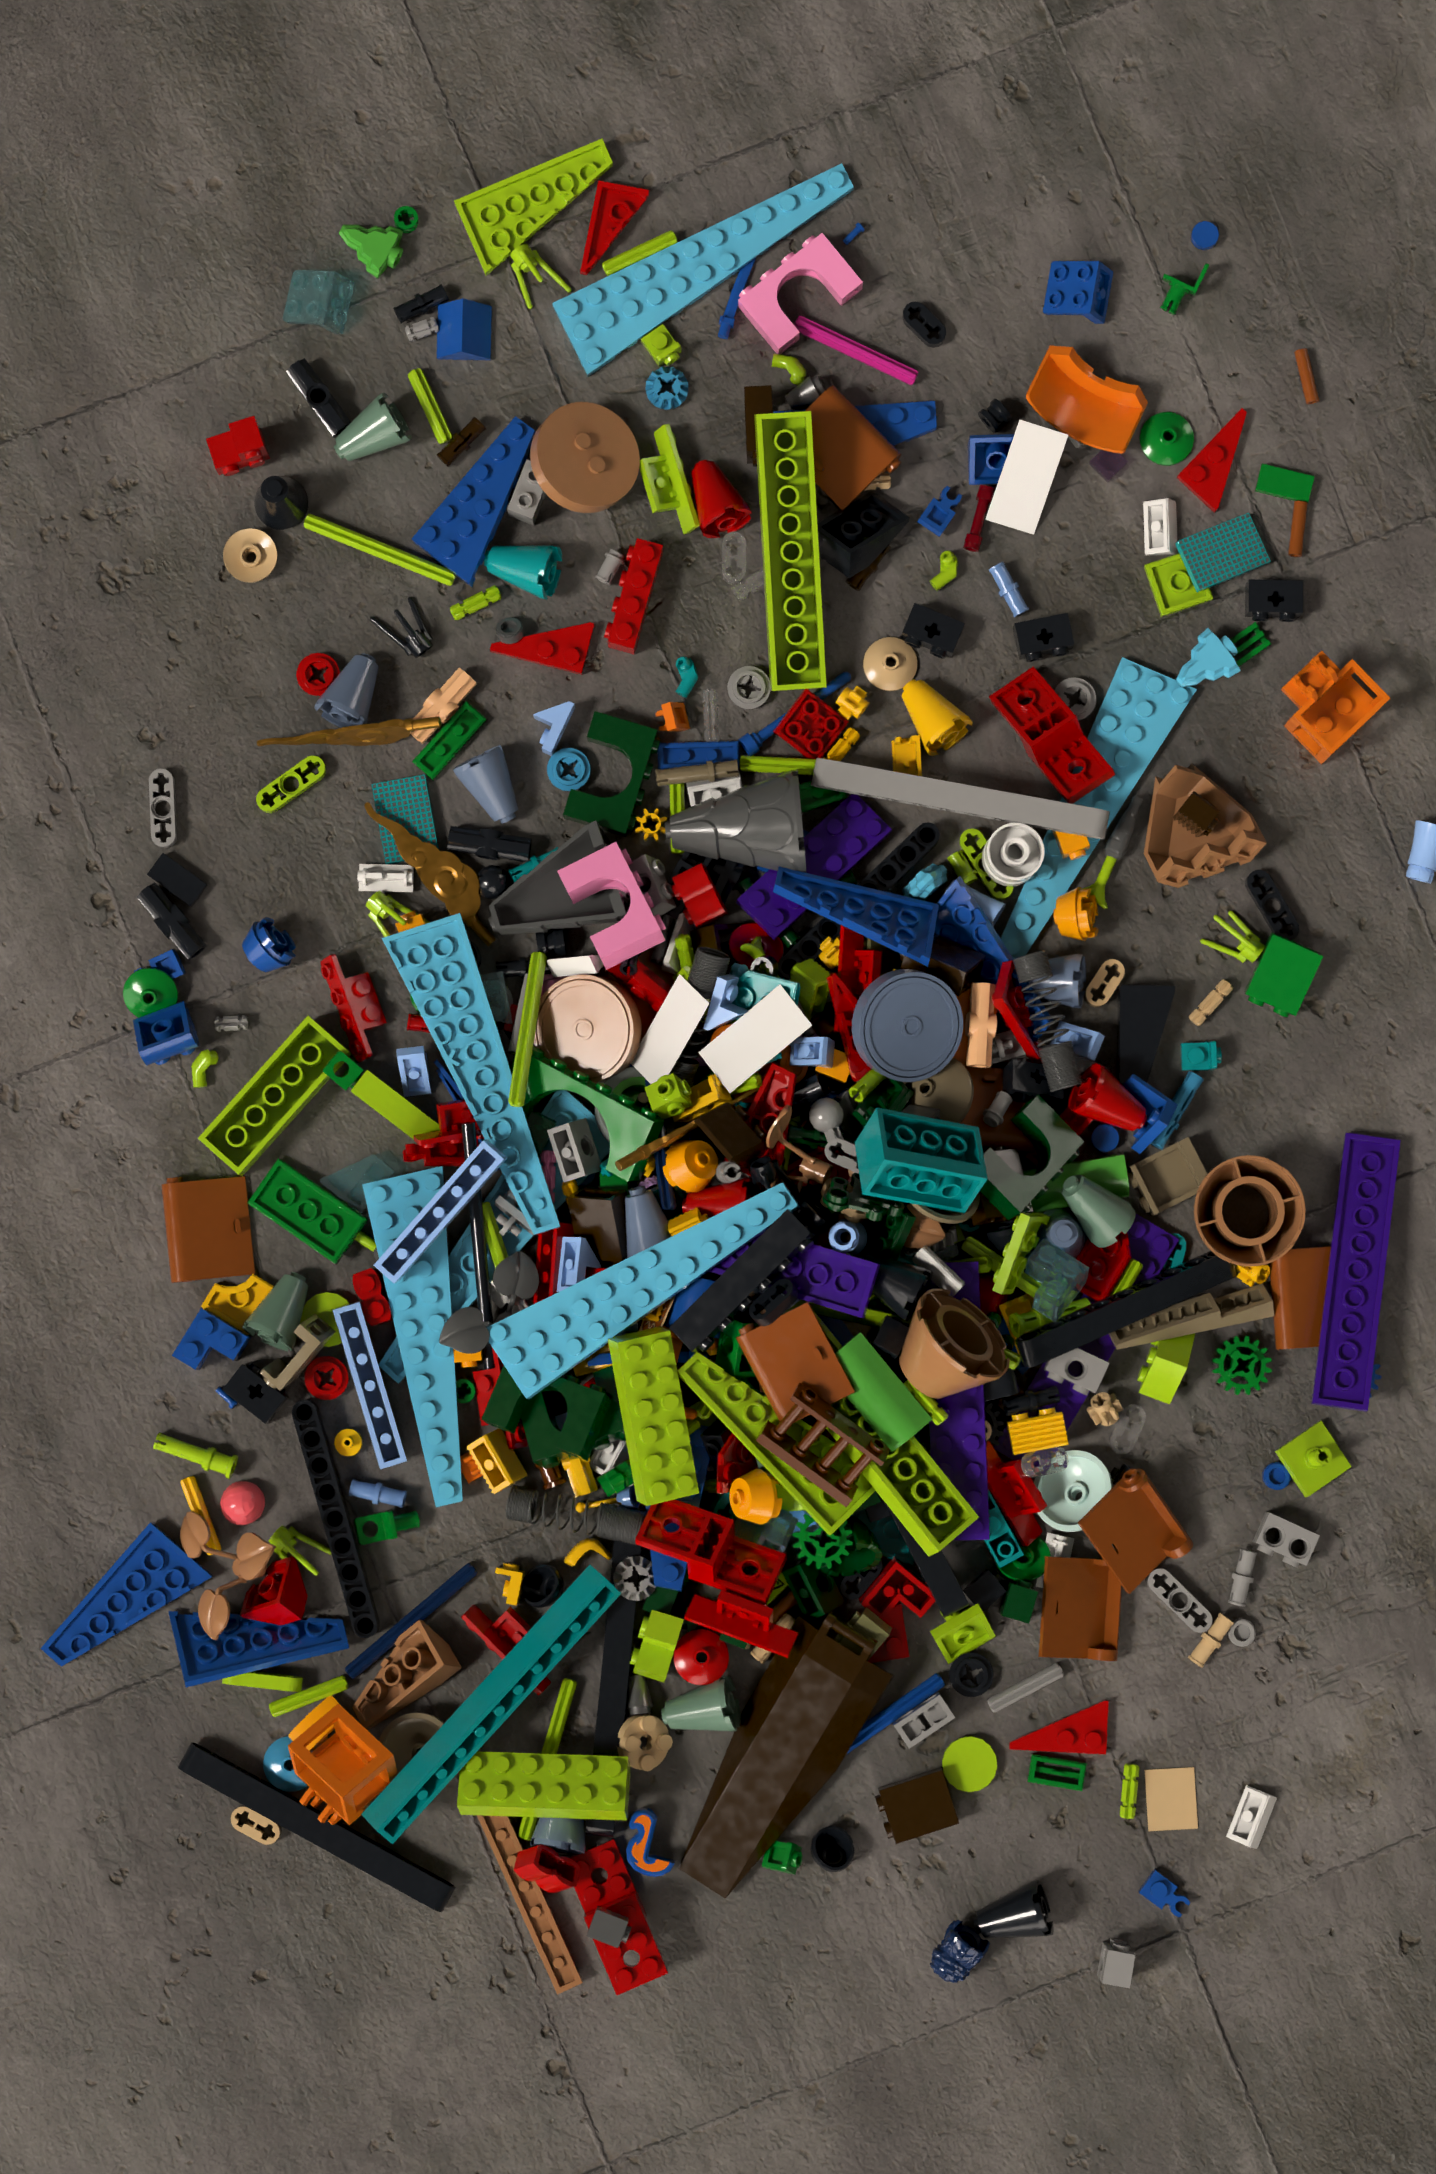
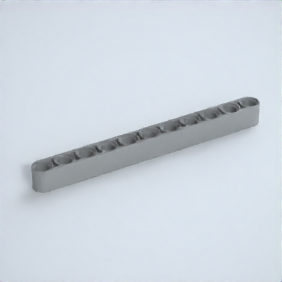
M816 758L811 786L1008 823H1022L1030 827L1096 839H1105L1110 815L1109 811L823 758Z

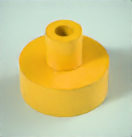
M344 1429L336 1435L334 1445L341 1455L353 1456L361 1450L363 1439L358 1431Z

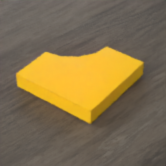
M252 1274L246 1282L237 1286L226 1287L215 1283L201 1307L249 1335L242 1328L245 1321L274 1286L255 1274Z

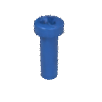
M857 222L855 224L856 227L842 240L846 245L860 232L865 231L860 223Z
M221 1387L216 1389V1392L229 1404L230 1409H233L238 1404Z

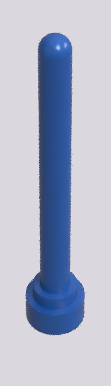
M849 672L841 673L826 684L827 688H820L814 694L821 700L825 699L851 680V674ZM786 713L756 734L754 732L751 734L746 733L738 739L742 748L749 756L759 752V748L763 746L762 742L775 734L773 730Z

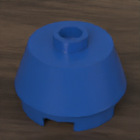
M268 917L263 918L260 922H254L242 942L243 950L250 963L263 972H270L288 966L291 963V959L296 956L292 952L296 946L286 930L282 932L277 930L272 925L274 920Z

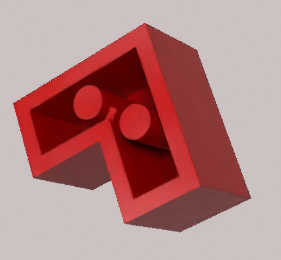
M255 416L229 423L230 431L206 438L215 469L219 475L231 476L237 474L240 468L246 466L256 468L264 465L265 460L270 459L261 428Z
M895 1556L859 1598L862 1606L870 1609L882 1620L899 1601L920 1618L935 1602L926 1582Z

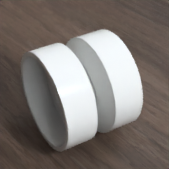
M1008 823L999 827L988 839L982 851V864L986 874L994 882L1003 886H1018L1027 882L1040 868L1044 859V844L1041 837L1033 828L1022 823Z

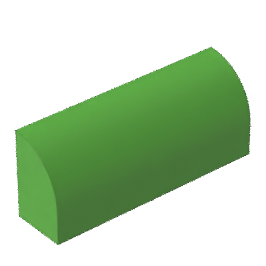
M1124 1154L1086 1159L1069 1164L1065 1163L1062 1166L1064 1172L1055 1181L1049 1180L1046 1184L1048 1190L1037 1200L1035 1198L1032 1199V1213L1070 1207L1062 1194L1065 1180L1075 1175H1082L1121 1198L1128 1197L1129 1181ZM1037 1168L1024 1170L1023 1174L1025 1176H1033Z
M861 1332L852 1337L835 1352L855 1389L854 1393L846 1397L892 1452L932 1420Z

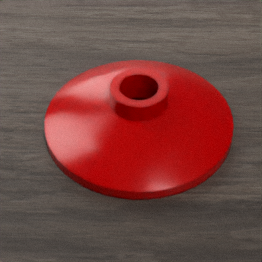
M757 923L744 924L734 930L729 940V950L738 964H746L748 969L751 968V964L755 959L740 950V947L745 943L751 944L755 937H761L765 955L774 957L777 963L780 961L783 954V944L779 937L774 941Z
M697 1629L681 1637L676 1644L673 1659L677 1672L684 1680L695 1685H708L718 1680L724 1674L729 1662V1652L725 1642L719 1639V1635L710 1630ZM699 1652H704L707 1655V1660L704 1663H699L696 1660V1655Z

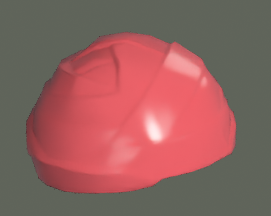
M237 1481L232 1483L223 1492L220 1500L222 1514L232 1524H251L263 1513L265 1507L264 1493L252 1482Z

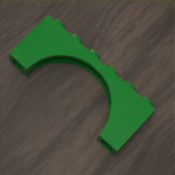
M533 1047L523 1105L526 1119H528L534 1107L553 1092L568 1090L582 1095L598 1109L608 1129L610 1152L605 1170L627 1182L640 1180L650 1156L622 1171L617 1169L615 1162L637 1150L638 1147L658 1139L665 1120L657 1117L658 1113L653 1112L651 1108H641L635 1105V1100L622 1094L618 1096L612 1093L610 1086L590 1081V1076L578 1070L573 1072L566 1068L567 1064L555 1058L549 1059L544 1056V1051ZM514 1057V1059H513V1061H512V1064H511V1066H510V1069H511V1072H512V1073H513V1067H514L515 1057Z

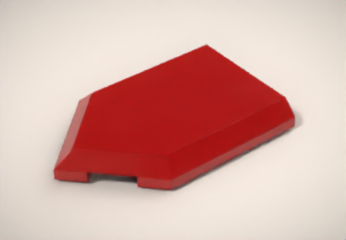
M1121 1231L1115 1237L1118 1241L1104 1248L1095 1246L1087 1239L1082 1251L1067 1273L1064 1283L1096 1301L1108 1297L1132 1257L1128 1233L1124 1234Z
M731 1433L717 1457L716 1489L719 1494L730 1492L731 1485L735 1479L754 1469H758L755 1456L733 1433Z

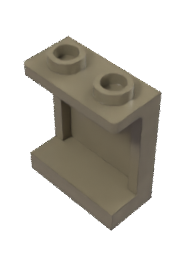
M1189 1137L1127 1167L1129 1171L1127 1173L1128 1181L1133 1189L1138 1188L1142 1196L1138 1199L1144 1212H1150L1151 1216L1196 1195L1201 1182L1207 1175Z
M317 1314L302 1322L295 1329L294 1333L305 1342V1345L288 1365L277 1358L264 1367L260 1372L264 1376V1381L270 1387L281 1391L298 1378L336 1331Z

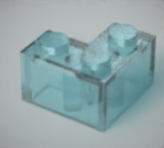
M1044 1238L1028 1257L1025 1273L1041 1283V1286L1035 1292L1032 1308L1056 1322L1086 1284L1089 1273L1088 1266Z
M781 1509L777 1518H771L763 1525L737 1517L734 1523L735 1536L783 1553L799 1519Z

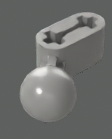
M831 1098L817 1100L810 1108L809 1120L816 1130L825 1134L828 1142L825 1146V1156L829 1161L859 1174L857 1160L844 1155L841 1156L835 1152L838 1147L845 1151V1153L857 1157L855 1144L844 1140L839 1127L843 1121L842 1107Z

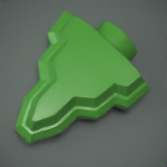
M343 224L339 231V235L346 245L357 251L358 260L366 265V271L377 279L386 270L387 266L394 269L402 257L403 249L398 247L403 231L392 226L386 229L378 226L366 229L360 225Z

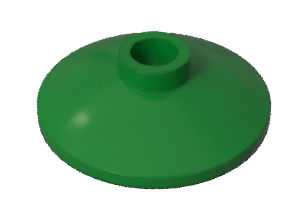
M1161 412L1153 415L1145 422L1140 433V445L1143 453L1149 460L1158 465L1171 466L1182 462L1190 454L1194 444L1193 430L1188 421L1172 412ZM1169 432L1172 434L1173 439L1167 441L1164 439L1163 434Z
M142 968L128 977L123 988V998L130 1012L140 1018L176 1004L178 990L174 980L166 972L157 968ZM144 994H152L154 1000H146Z
M1013 1534L1024 1555L999 1568V1570L1013 1580L1031 1581L1039 1578L1044 1574L1045 1556H1051L1047 1544L1037 1537L1029 1546L1023 1547L1017 1536Z

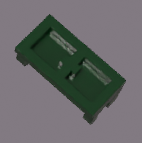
M884 1079L859 1103L852 1114L865 1127L876 1108L901 1112L914 1092L908 1089L901 1081L890 1079L895 1085L894 1087L889 1084L888 1080Z

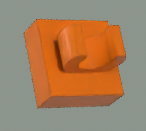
M683 702L662 704V710L655 713L656 717H664L665 725L658 727L660 731L682 732L690 729Z
M470 1451L460 1456L461 1472L468 1484L483 1476V1474H480L481 1470L478 1469L475 1460L472 1459L473 1455H470Z

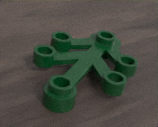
M858 1173L852 1174L850 1185L853 1187L851 1193L846 1191L848 1185L846 1179L833 1177L828 1192L823 1196V1202L827 1205L828 1209L840 1212L850 1208L866 1212L865 1216L872 1221L882 1220L884 1208H886V1212L889 1215L900 1217L905 1206L900 1201L863 1195Z

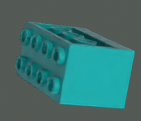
M876 1108L855 1141L863 1195L965 1213L988 1179L979 1127Z

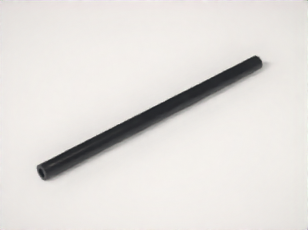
M475 1122L461 1123L465 1161L477 1148ZM480 1189L468 1202L478 1309L483 1314V1322L489 1321L493 1323L482 1194ZM488 1342L482 1350L484 1369L495 1368L492 1346Z

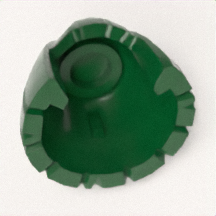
M853 1516L847 1519L848 1522L844 1526L845 1530H852V1534L846 1536L847 1540L853 1542L852 1545L845 1546V1550L849 1552V1555L841 1554L839 1556L842 1561L841 1564H838L835 1560L831 1561L832 1567L830 1569L827 1568L825 1563H822L820 1568L822 1572L829 1573L831 1576H839L840 1574L842 1576L855 1575L856 1572L859 1574L861 1571H868L872 1566L875 1567L881 1561L882 1551L875 1535L862 1521ZM837 1529L833 1534L841 1537L839 1529ZM823 1531L820 1547H823L826 1542H835V1539L825 1536V1531ZM839 1546L829 1548L826 1551L825 1558L833 1555Z

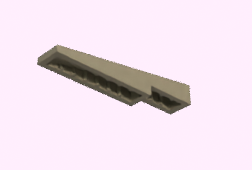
M1263 1283L1213 1299L1211 1293H1207L1174 1304L1109 1333V1336L1118 1350L1274 1316L1273 1300Z

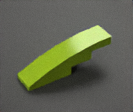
M368 1070L365 1071L351 1089L354 1095L413 1140L414 1135L440 1131L438 1123Z

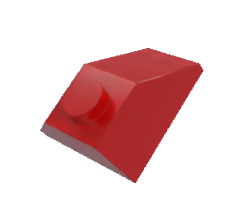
M290 1556L272 1562L266 1569L268 1575L258 1586L253 1584L245 1595L240 1616L281 1626L302 1619L308 1595L296 1559Z

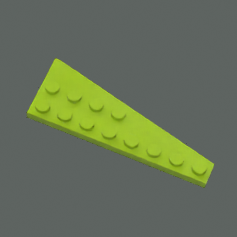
M698 1352L677 1370L678 1376L828 1535H832L876 1491L861 1473L854 1481L858 1488L853 1500L845 1507L756 1441L762 1427L768 1420L774 1425L779 1424V1420L766 1396L757 1393L749 1385L737 1380L725 1372L723 1368ZM800 1419L792 1424L786 1434L800 1442L812 1426ZM821 1434L809 1450L819 1458H823L835 1442ZM843 1451L831 1467L845 1475L854 1463Z

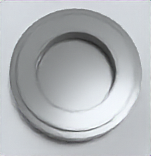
M1243 1618L1233 1620L1234 1625L1227 1632L1229 1640L1240 1647L1248 1646L1254 1641L1256 1636L1254 1625Z

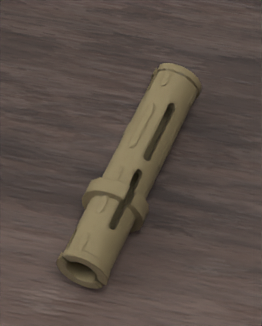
M737 759L715 763L710 760L706 761V764L655 769L657 787L708 780L710 783L715 782V779L739 777Z

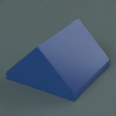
M464 298L438 305L437 359L491 360L492 306Z
M1014 434L970 435L967 444L969 485L998 484Z

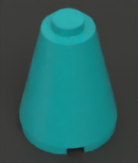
M554 545L493 546L491 550H487L484 566H487L489 573L541 599L547 600V596L551 597L554 594L561 574V570L556 569L557 561L562 562L560 547Z

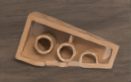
M423 1620L415 1622L397 1638L394 1643L396 1647L388 1658H384L380 1664L382 1668L374 1680L368 1682L352 1708L357 1718L367 1730L435 1689L462 1668L449 1644Z

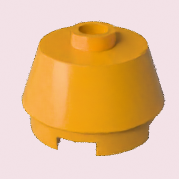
M1077 887L1057 897L1053 917L1062 936L1082 941L1097 936L1098 928H1093V924L1095 923V916H1098V907L1095 895H1089L1091 894V888L1082 889Z
M678 1140L665 1153L667 1156L663 1172L671 1186H678L685 1190L686 1193L702 1191L709 1185L716 1173L718 1166L717 1154L704 1141Z
M754 1469L735 1479L729 1494L733 1513L740 1519L759 1525L767 1523L771 1518H777L781 1511L782 1498L777 1497L775 1484L780 1483L769 1471Z

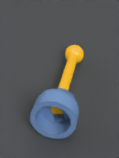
M629 1486L618 1492L616 1498L590 1502L588 1508L598 1507L601 1502L603 1504L618 1503L619 1506L625 1508H637L639 1502L636 1499L634 1486ZM576 1503L575 1510L579 1513L584 1512L586 1503Z

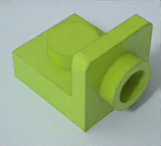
M663 324L641 338L642 344L659 368L664 364L669 366L680 358L681 345L673 339Z

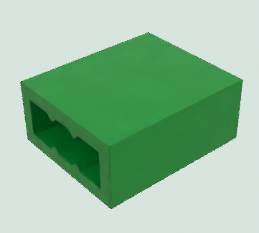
M1271 932L1244 991L1246 995H1249L1248 1001L1262 1007L1264 1003L1274 1006L1273 1012L1287 1018L1289 1014L1296 1016L1323 959V955Z

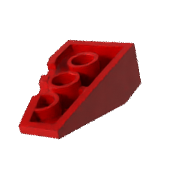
M774 1063L771 1064L762 1082V1086H760L748 1110L750 1114L748 1120L753 1126L759 1125L768 1134L771 1125L786 1105L792 1107L796 1074ZM789 1124L783 1133L785 1140L787 1139ZM777 1141L773 1149L769 1148L760 1157L769 1156L771 1160L777 1159L781 1166L785 1146ZM738 1165L740 1167L739 1171L751 1176L749 1168Z

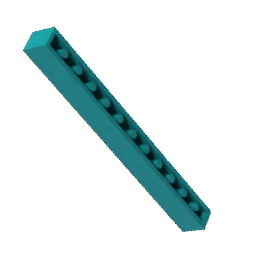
M589 1565L361 1815L378 1833L393 1844L620 1596L621 1592L595 1568Z

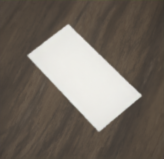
M1019 420L985 520L1034 535L1068 434Z
M680 974L643 1037L637 1054L631 1062L650 1084L656 1082L661 1076L670 1074L710 1004Z
M780 984L698 1053L728 1092L731 1093L809 1029L812 1024Z

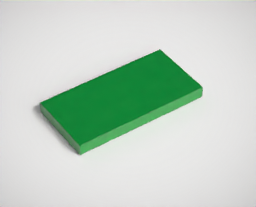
M279 1158L247 1202L336 1265L368 1220Z

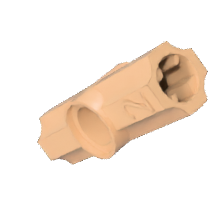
M458 668L441 688H437L424 702L423 708L413 719L439 716L441 724H445L456 713L459 704L477 683L464 670ZM437 728L415 730L410 732V734L417 741L424 744Z
M971 983L970 1007L965 1020V1035L968 1037L966 1066L977 1068L991 1067L992 1042L997 1030V1016L994 1014L992 1002L995 984Z

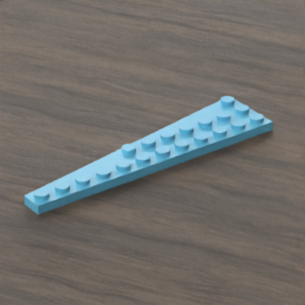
M841 163L553 302L552 306L587 377L615 359V356L622 351L632 347L639 339L659 327L666 320L683 311L686 306L693 304L737 273L751 260L760 254H764L778 241L788 237L795 229L815 218L818 213L825 211L853 191L854 186L843 164Z

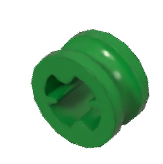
M409 206L398 208L394 214L396 228L402 230L403 233L413 232L418 226L416 210ZM403 214H407L409 218H414V220H410L409 225H405L404 221L399 222V219L402 220Z
M459 1379L456 1381V1388L461 1387L462 1383L468 1384L467 1389L471 1388V1394L466 1395L465 1399H460L458 1397L460 1394H457V1402L468 1403L475 1397V1385L470 1380Z

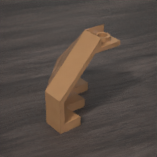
M1192 763L1188 768L1175 765L1164 779L1155 777L1144 855L1158 883L1176 888L1188 885V880L1202 875L1203 878H1207L1224 872V867L1239 862L1240 865L1251 862L1267 844L1253 815ZM1193 791L1220 810L1216 816L1220 821L1208 836L1202 833L1200 837H1195V834H1191V830L1187 831L1186 827L1178 824V820L1174 821V815Z

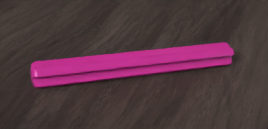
M799 316L795 321L794 326L798 331L809 338L909 385H913L917 379L918 371L803 316Z

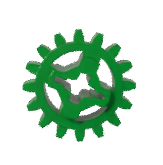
M1233 1336L1232 1344L1224 1340L1223 1345L1225 1348L1215 1349L1217 1354H1219V1358L1211 1360V1362L1217 1364V1368L1211 1370L1212 1373H1219L1220 1375L1216 1383L1225 1382V1391H1229L1233 1387L1234 1395H1239L1241 1389L1244 1390L1246 1395H1250L1251 1387L1259 1391L1260 1385L1258 1383L1260 1381L1268 1382L1264 1374L1272 1372V1369L1266 1367V1363H1269L1272 1359L1264 1358L1263 1355L1268 1349L1266 1347L1258 1349L1259 1340H1254L1252 1344L1249 1343V1336H1244L1242 1342H1240L1238 1336ZM1237 1347H1246L1252 1350V1352L1247 1355L1241 1354ZM1227 1355L1230 1359L1229 1366L1224 1370V1360ZM1238 1359L1240 1361L1249 1360L1245 1365V1372L1243 1370L1234 1371L1235 1367L1239 1365ZM1259 1361V1371L1256 1376L1254 1366ZM1239 1376L1247 1383L1237 1384L1231 1381V1379Z
M804 1514L803 1517L806 1522L804 1524L797 1522L796 1526L800 1528V1531L792 1533V1536L798 1538V1542L793 1544V1548L801 1549L797 1555L798 1558L806 1556L805 1564L808 1566L812 1561H815L816 1569H820L822 1563H825L827 1568L830 1569L832 1567L831 1561L833 1560L841 1564L842 1561L839 1556L841 1554L848 1556L849 1552L845 1550V1546L853 1544L852 1541L846 1538V1536L852 1534V1530L844 1529L848 1521L846 1520L838 1528L841 1537L834 1534L828 1535L825 1532V1536L835 1539V1542L829 1541V1543L826 1542L823 1547H820L819 1542L809 1538V1536L820 1535L821 1531L824 1530L819 1525L813 1532H807V1527L815 1522L812 1517L810 1518L809 1515ZM804 1541L810 1542L813 1545L815 1556L808 1552ZM839 1546L833 1555L825 1558L826 1551L829 1548Z

